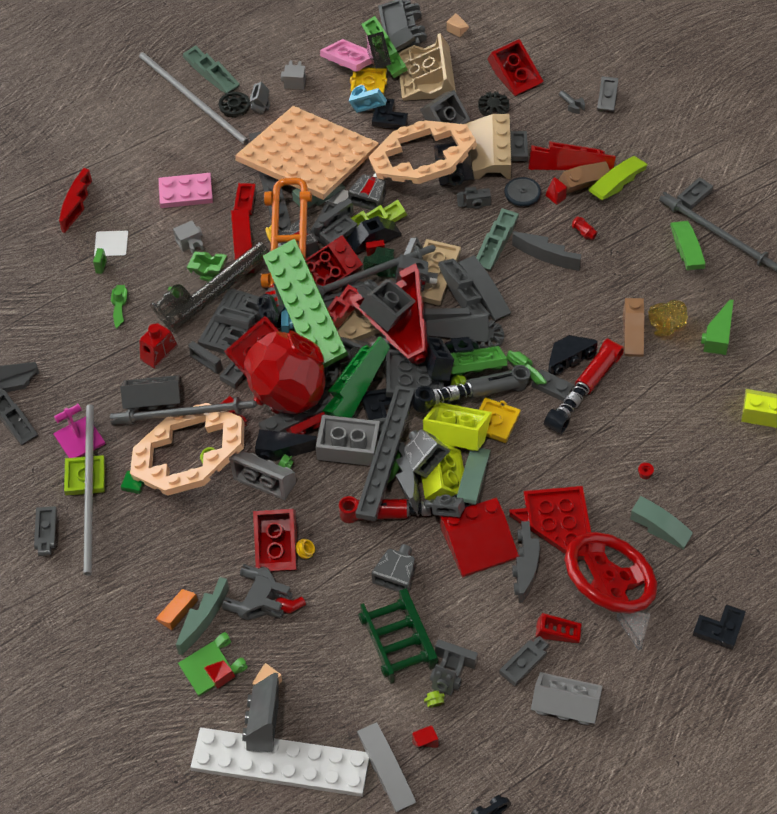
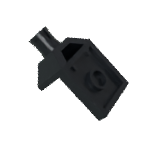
M451 142L435 145V161L445 160L443 151L449 147L457 146V144ZM470 151L468 152L469 156L462 163L456 165V170L453 173L439 177L440 186L446 184L456 186L457 182L460 185L463 181L474 179Z

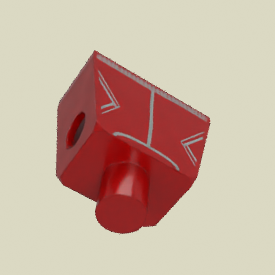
M159 323L149 325L148 331L139 340L140 360L155 369L178 346L172 332Z

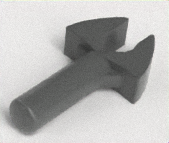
M564 90L559 92V96L570 104L568 105L569 112L580 114V108L585 111V102L582 97L575 100Z

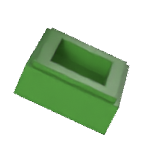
M97 248L93 264L95 272L102 274L107 259L104 249Z

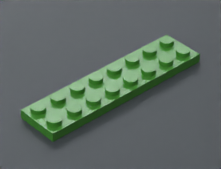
M293 239L263 255L296 332L318 345L324 359L323 367L325 368L349 355L297 241Z

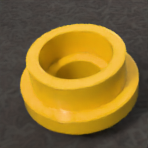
M301 539L296 543V552L301 558L308 559L315 552V546L311 540Z

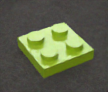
M104 455L93 456V493L105 492ZM85 457L65 458V496L85 494Z

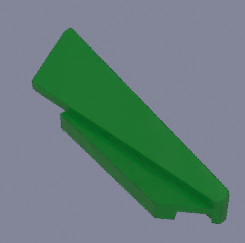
M378 337L371 347L368 345L363 346L330 388L329 392L334 398L322 410L326 415L352 418L390 349V346L382 337Z

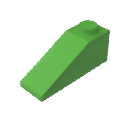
M729 300L709 323L706 333H702L701 344H704L703 352L726 355L734 300Z

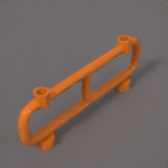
M283 178L278 180L273 187V192H264L265 206H272L270 252L278 248V242H289L295 239L299 242V247L306 259L307 202H312V192L308 191L306 182L301 178ZM284 185H299L301 187L299 234L278 235L280 188ZM271 273L261 274L262 288H270L273 283L275 284Z

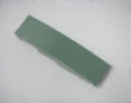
M196 45L183 53V58L198 73L224 93H229L240 85L219 61L215 62L207 53L204 55Z
M502 208L497 221H494L490 232L486 234L476 257L486 270L491 271L518 220V213Z
M480 448L478 451L474 450L469 453L457 497L463 498L466 503H477L490 458L491 450Z
M219 577L213 595L204 593L199 609L189 610L176 643L178 654L183 655L213 621L229 591L227 579Z

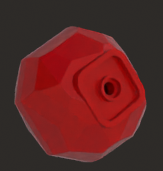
M289 331L288 333L271 332L257 341L247 352L244 360L249 388L254 394V401L261 406L263 404L268 405L271 411L276 414L279 412L299 414L315 406L321 399L325 387L324 359L318 345L294 331Z

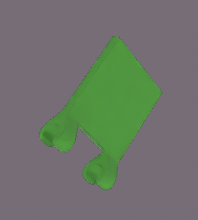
M226 632L220 634L213 642L178 663L199 697L216 687L205 672L204 668L206 666L224 660L234 675L248 668L243 658L237 659L230 666L220 651V648L231 644V640Z

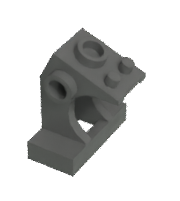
M438 639L435 645V653L443 659L441 664H436L430 676V681H433L431 689L452 695L454 690H459L462 682L460 676L464 666L475 669L478 662V653Z

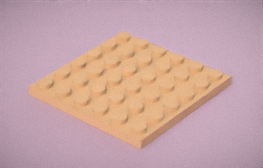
M292 106L238 152L235 161L278 180L283 178H301L306 182L308 191H311L313 196L324 200L378 148L379 143ZM291 185L301 190L299 185Z

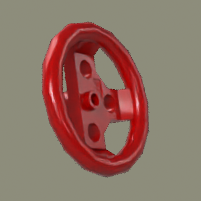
M590 532L578 535L567 545L564 561L568 576L577 589L594 604L611 612L632 614L646 610L655 600L658 584L653 568L645 557L628 542L611 534ZM584 546H586L584 559L594 578L591 584L580 571L577 561L578 553ZM605 546L622 553L634 565L629 568H621L608 560L605 554ZM644 583V593L639 599L629 600L625 591L634 589Z

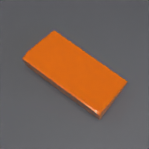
M182 589L157 616L156 620L172 631L197 603V595Z

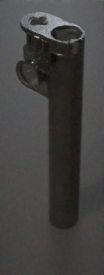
M258 242L192 295L184 286L176 284L163 294V298L159 301L150 303V307L171 332H175L262 263L264 260L263 255L269 253V250L262 242ZM173 291H179L181 298L174 297Z

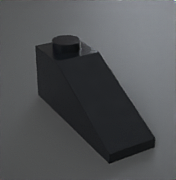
M427 336L428 356L425 360L427 372L434 381H449L454 358L441 338Z
M259 429L255 454L264 460L279 461L285 454L289 457H294L316 450L317 436Z

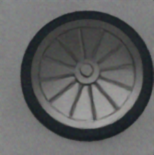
M518 177L506 184L504 193L507 200L512 204L529 206L539 200L541 187L531 178Z

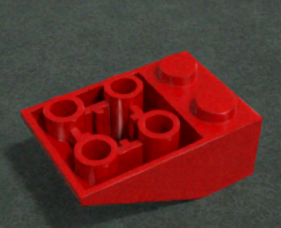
M343 235L305 259L316 284L321 286L351 276L363 267L362 262Z

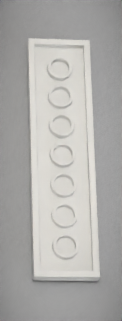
M200 727L190 768L191 771L363 797L369 757L366 752L275 738L273 752L247 751L246 742L242 741L241 733Z

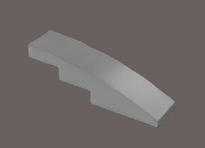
M376 722L358 730V736L369 757L374 772L376 771L382 787L390 799L394 811L397 812L416 803L403 772L378 723Z

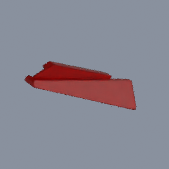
M549 141L548 148L531 145L528 168L529 170H570L578 166L606 161L611 170L614 168L616 156L606 155L605 151L601 149Z

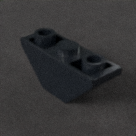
M375 216L361 222L346 241L355 254L366 250V242L379 240L387 242L402 236V233L394 221Z
M568 335L553 344L548 373L559 375L567 368L574 367L587 358H592L597 353L598 342L595 339Z

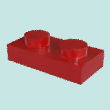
M238 183L234 210L249 209V215H252L256 184Z
M319 413L286 429L287 433L305 434V429L311 426L315 429L320 426L322 415H325V413Z

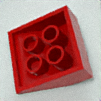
M497 497L466 507L460 517L440 516V529L462 577L516 560V557H519L505 514Z

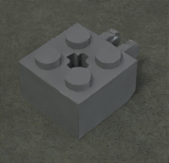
M368 279L357 288L358 293L364 298L359 308L387 332L407 316L416 302L391 279H386L379 286L371 279Z

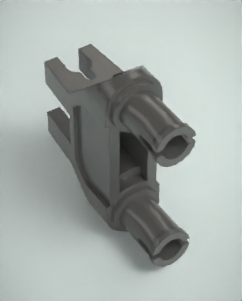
M243 564L244 568L241 567L240 576L255 581L244 601L240 602L226 597L225 601H223L222 609L237 613L240 618L245 620L255 619L266 614L281 618L284 613L283 610H280L282 603L274 601V598L282 597L291 600L293 596L290 592L291 588L275 582L267 567L256 568Z

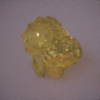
M670 300L666 304H655L648 311L651 325L658 329L654 334L658 336L672 335L675 329L677 330L684 326L688 319L687 307L680 300Z

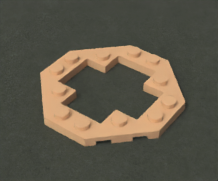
M427 120L418 121L413 125L403 126L393 131L369 156V161L378 179L390 177L392 181L405 182L406 180H412L415 184H421L453 173L456 170V165L462 163L469 156L468 152L474 150L477 147V143L465 124ZM432 134L435 141L452 136L457 146L449 147L443 151L445 160H438L433 164L423 165L413 170L410 162L400 163L392 167L388 159L389 156L403 152L401 143Z
M204 403V404L195 405V406H204V405H211V404H209V403ZM228 411L166 417L133 447L130 474L134 480H140L146 486L159 489L167 496L205 486L211 480L210 476L215 471L220 472L230 462L229 458L233 454H238L244 449L245 423L242 417ZM205 421V428L208 433L223 429L222 448L204 453L202 467L170 476V468L167 464L152 467L154 448L171 444L173 430Z

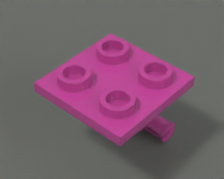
M79 404L69 409L65 408L63 412L54 416L57 423L66 418L68 420V426L53 433L68 458H77L85 455L86 417L76 422L72 419V415L82 411ZM95 426L93 451L106 444Z

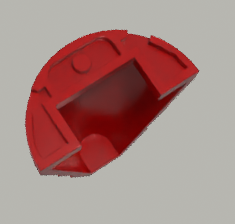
M415 263L399 272L403 280L396 284L416 302L407 316L388 332L359 308L364 300L361 294L357 293L349 298L352 304L370 320V323L386 337V340L411 363L420 364L426 360L428 348L420 271Z

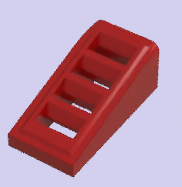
M542 613L537 620L535 637L538 638L540 636L547 640L579 643L582 623ZM562 627H565L564 633L561 632ZM570 628H573V635L569 634Z

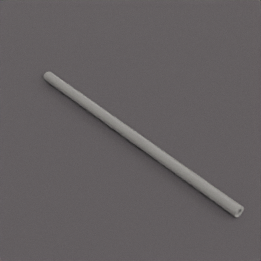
M144 52L140 53L139 57L241 143L244 145L248 143V139Z
M93 405L86 406L83 574L85 576L92 574Z

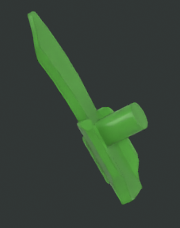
M116 285L112 290L111 303L115 306L113 318L116 329L124 322L122 306L126 304L128 294L125 285Z
M508 351L506 358L513 366H526L530 370V377L537 385L547 383L544 377L532 367V360L520 351Z

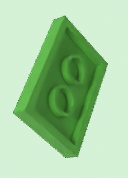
M499 346L475 349L473 352L451 353L454 358L451 374L462 375L469 371L481 372L488 368L500 369L502 366L508 365L507 358Z

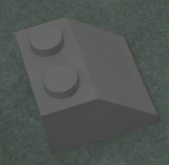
M455 90L443 93L420 109L427 121L465 124L470 120Z

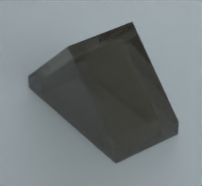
M383 31L367 35V53L375 69L391 65Z

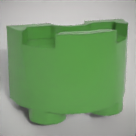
M195 251L187 269L190 273L194 271L200 275L201 280L215 281L220 276L228 258L224 254H215L212 257L207 252Z

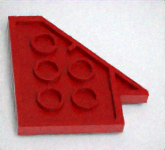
M583 486L523 491L525 508L509 510L511 518L520 524L521 521H529L530 531L564 554H566L567 545L578 535L591 532ZM586 546L579 551L577 560H584Z

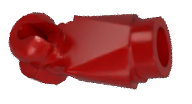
M575 217L572 221V229H577L585 239L594 240L598 231L585 222L584 218Z

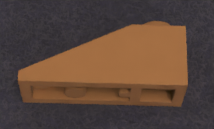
M606 161L578 166L564 171L559 177V181L567 186L566 194L594 185L610 169Z
M625 298L623 308L625 356L644 357V299Z

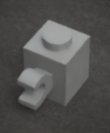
M290 60L289 65H285L284 71L281 72V81L284 82V89L304 90L306 70L305 66H302L301 61L297 65H293L292 60Z
M193 221L173 228L175 241L182 252L190 249L191 253L194 254L195 247H200L201 250H204L201 241L202 231Z

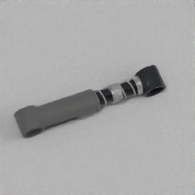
M516 365L511 371L466 380L464 385H451L443 387L441 390H432L428 386H420L415 392L413 408L420 413H426L430 411L432 406L439 404L440 401L444 403V400L453 401L462 396L467 398V395L469 398H476L511 389L523 391L527 387L531 373L526 366Z

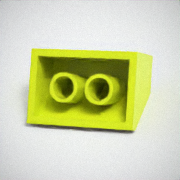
M746 389L741 422L777 428V394Z
M439 402V404H435L423 419V430L452 447L478 451L485 442L492 412Z
M443 443L450 449V452L427 478L421 476L425 499L435 500L437 496L447 494L452 497L458 494L464 472L461 450Z

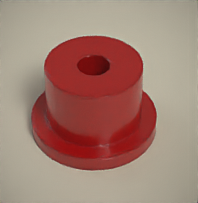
M647 462L641 463L638 467L639 476L642 479H649L654 472V467Z

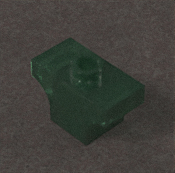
M376 247L373 255L364 257L363 269L366 270L395 259L394 249ZM397 266L374 275L395 278Z

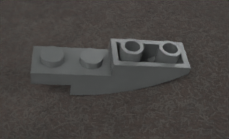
M521 521V529H517L518 542H522V547H519V557H516V565H512V575L517 577V583H514V595H518L519 603H523L531 591L538 569L539 538L531 539L529 521Z

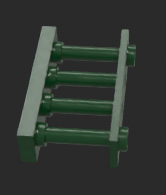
M407 588L399 591L397 602L368 612L365 604H360L361 613H358L359 620L362 625H366L382 663V666H380L384 678L388 677L390 684L395 683L394 672L421 662L427 663L430 670L434 669L436 664L438 665V657ZM398 610L404 611L406 615L403 620L378 629L374 628L371 621ZM406 627L408 629L412 628L414 633L412 637L384 647L382 646L379 639L380 636ZM412 645L420 646V654L390 665L387 654Z

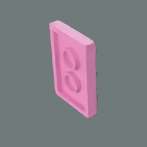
M344 39L320 50L321 57L338 63L340 66L350 68L352 71H360L362 68L379 60L378 53Z
M210 173L158 178L161 208L213 203Z

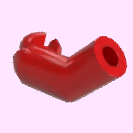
M302 596L293 601L282 597L275 600L282 603L280 610H283L285 613H292L306 605Z

